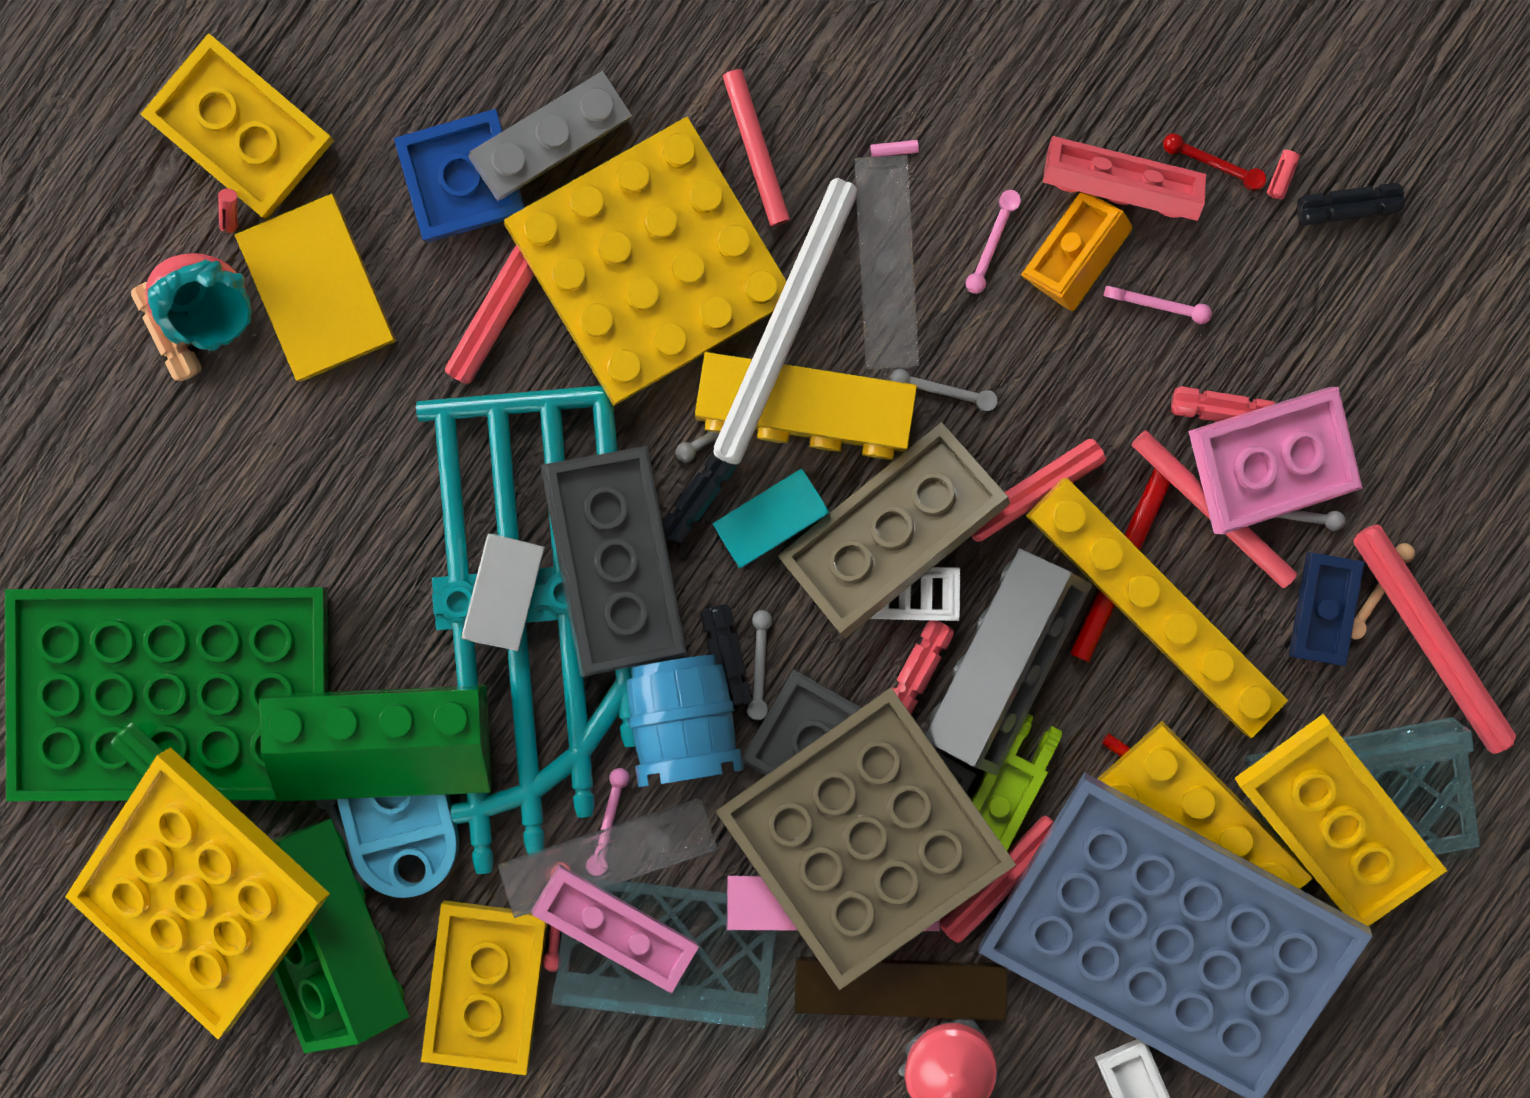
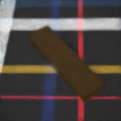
M796 957L794 1013L1006 1020L1008 968L996 963L881 960L839 990L817 957Z

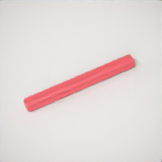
M1375 524L1360 531L1354 538L1355 547L1486 749L1492 754H1497L1512 747L1516 734L1383 528Z

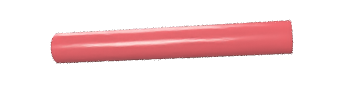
M735 69L723 74L722 77L770 227L782 225L790 221L789 214L743 70Z

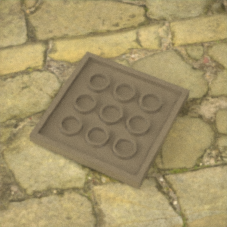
M892 688L886 690L716 810L720 819L839 990L1016 866L1013 859Z

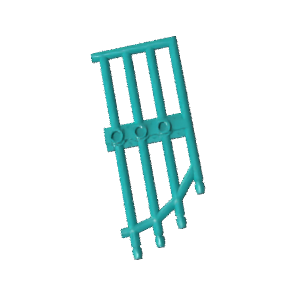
M601 385L416 402L418 421H435L448 576L432 577V601L436 630L453 629L457 686H477L479 684L475 642L461 638L477 574H469L456 419L488 417L497 534L519 540L508 414L540 412L544 464L565 461L561 410L593 407L597 455L616 452L618 449L614 406ZM550 514L553 567L539 568L526 623L558 620L569 749L539 772L527 626L525 623L519 650L507 649L519 785L488 795V793H467V801L451 804L453 824L469 822L471 845L474 847L472 863L476 874L491 873L493 868V850L490 849V844L492 843L490 816L521 806L522 825L525 826L523 839L528 854L542 853L545 836L544 830L541 829V824L543 823L541 797L571 774L572 789L575 790L573 803L577 817L593 816L595 801L594 794L591 793V788L593 787L591 755L618 715L622 720L620 732L624 747H635L632 728H629L628 724L630 712L627 693V680L632 678L631 668L633 667L615 670L616 681L590 720L588 721L584 677L580 676Z

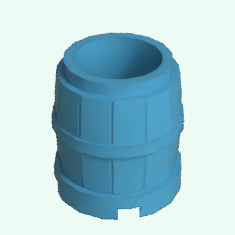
M715 655L675 659L631 668L632 678L627 680L630 712L628 724L629 728H632L640 765L635 766L638 787L649 786L648 775L659 773L661 784L723 774L721 763L730 761L734 772L744 770L741 748L736 749L732 713L735 711L734 702L730 700L722 664L717 665Z

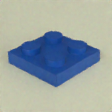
M496 109L394 138L422 240L425 243L502 222L504 219L525 208L520 188L497 201L468 157L471 150L503 132L499 113Z

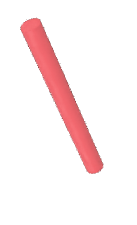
M1147 430L1139 434L1131 446L1210 520L1201 482ZM1248 526L1225 534L1281 588L1287 587L1296 578L1297 572Z

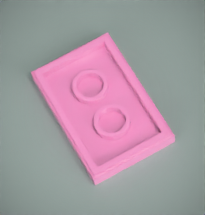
M1327 387L1188 431L1214 534L1223 535L1363 489L1339 387Z

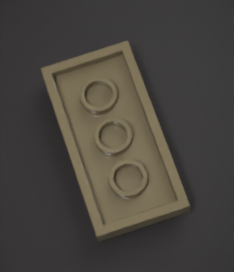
M941 422L787 547L778 557L841 635L847 638L1010 505L1011 502L1004 491Z

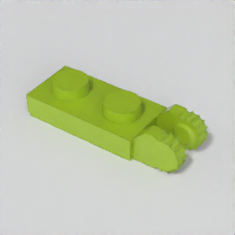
M1027 714L997 776L985 771L970 799L1006 851L1048 774L1045 769L1062 737L1061 730L1050 726L1039 741L1032 763L1016 755L1023 739L1026 738L1031 729L1033 716Z

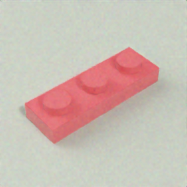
M1055 136L1051 138L1046 154L1043 183L1055 185L1066 192L1079 191L1107 198L1109 201L1119 205L1131 204L1155 210L1171 218L1184 217L1196 221L1199 220L1205 205L1206 174Z

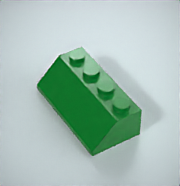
M487 685L274 694L259 699L261 754L277 802L490 793L492 791Z
M332 819L304 827L272 840L330 893L273 971L274 978L304 1054L360 1044L410 1017L404 1004L403 989L398 980L394 978L385 956L383 938L374 928L365 905L364 890L353 875L345 855V842L340 833L336 831Z

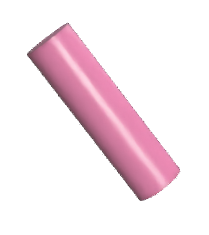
M918 140L870 145L871 158L919 153Z

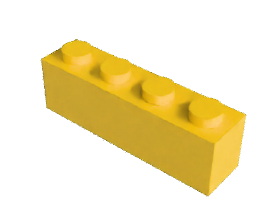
M709 352L704 353L695 418L698 421L705 422V431L720 434L752 359ZM783 364L755 428L758 430L757 439L788 443L789 435L810 438L809 447L840 452L842 443L863 446L862 455L893 460L894 451L904 452L908 446L917 385Z

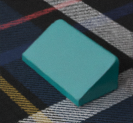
M801 468L713 523V526L740 569L830 512Z

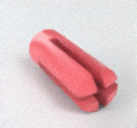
M1283 150L1267 190V194L1274 199L1285 198L1301 157L1298 153L1291 150Z
M223 189L218 193L219 228L223 232L226 229V233H232L238 228L237 193L232 189Z

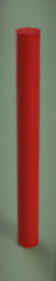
M1155 468L1124 534L1139 551L1171 484ZM1100 590L1070 652L1071 655L1090 662L1115 607Z

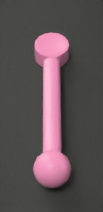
M1006 190L999 198L1001 210L975 273L969 275L966 279V288L971 293L978 294L986 288V279L984 278L1010 213L1014 212L1021 202L1020 195L1014 190Z
M1106 286L1103 294L1105 297L1189 316L1197 324H1205L1212 317V310L1206 304H1198L1193 307L1111 286Z
M623 768L614 769L609 775L612 788L595 853L591 854L586 862L587 870L593 875L602 874L608 866V860L605 857L607 844L622 788H625L630 781L629 773Z

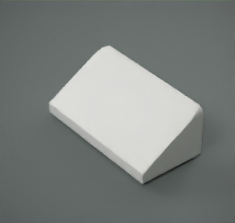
M488 533L462 632V639L515 651L519 650L545 547Z

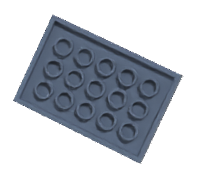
M1084 772L979 943V953L1245 1098H1263L1373 935L1370 927Z

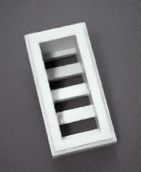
M932 567L920 577V609L910 608V585L899 594V608H889L888 603L870 619L959 621L960 568ZM933 578H942V609H932Z

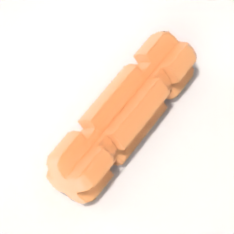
M147 282L138 285L132 289L131 296L138 310L145 312L142 318L160 354L165 357L167 356L168 360L165 364L172 378L180 382L194 377L201 372V365L194 351L191 352L187 349L190 344L184 342L175 344L164 335L147 307L145 297Z

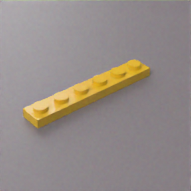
M1062 478L1026 515L1245 736L1253 738L1288 702L1283 694L1068 478Z

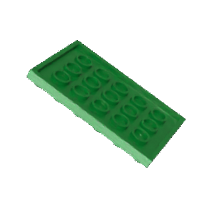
M328 587L5 589L6 802L128 801L143 777L112 748L111 741L122 728L131 723L137 725L163 751L172 748L226 799L276 800L261 754L259 699L274 694L328 692Z

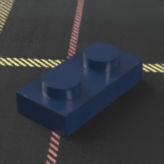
M1306 552L1288 656L1346 666L1364 561Z

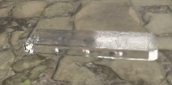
M908 156L855 158L854 172L855 186L857 187L856 209L865 371L918 368L919 357Z
M699 797L500 863L498 868L513 916L516 918L531 913L559 864L603 889L716 851L717 847L703 802Z

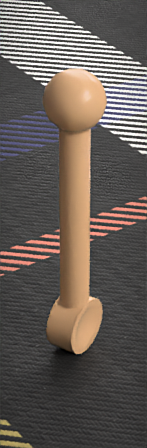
M1402 543L1395 548L1405 564L1414 559L1415 550L1410 544ZM1379 583L1354 618L1352 639H1360L1366 633L1365 622L1385 593Z

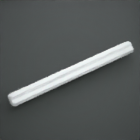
M835 178L829 184L714 445V455L722 461L730 464H739L744 456L856 199L857 187L850 182Z

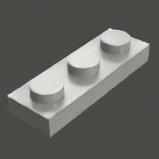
M601 71L471 150L468 157L496 200L500 201L630 120L632 115L604 72Z

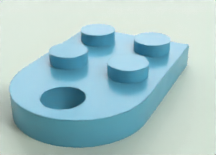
M449 794L337 799L354 866L362 879L376 891L400 898L418 896L436 887L453 868L459 851V832L457 824L454 825L451 819V800ZM415 855L424 862L426 873L422 881L410 883L400 876L398 862L402 856Z

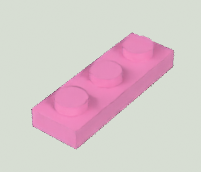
M560 864L531 911L533 916L671 994L699 948L695 941Z

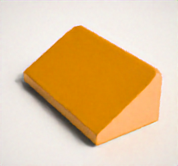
M1080 192L1021 273V276L1063 307L1074 311L1132 231V224L1124 211L1094 195Z

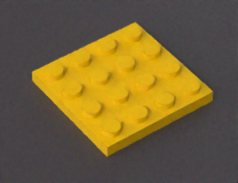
M688 117L681 119L504 219L505 227L613 406L770 316L787 282Z
M169 748L156 756L65 897L212 1035L220 1039L231 1030L330 893L172 748Z

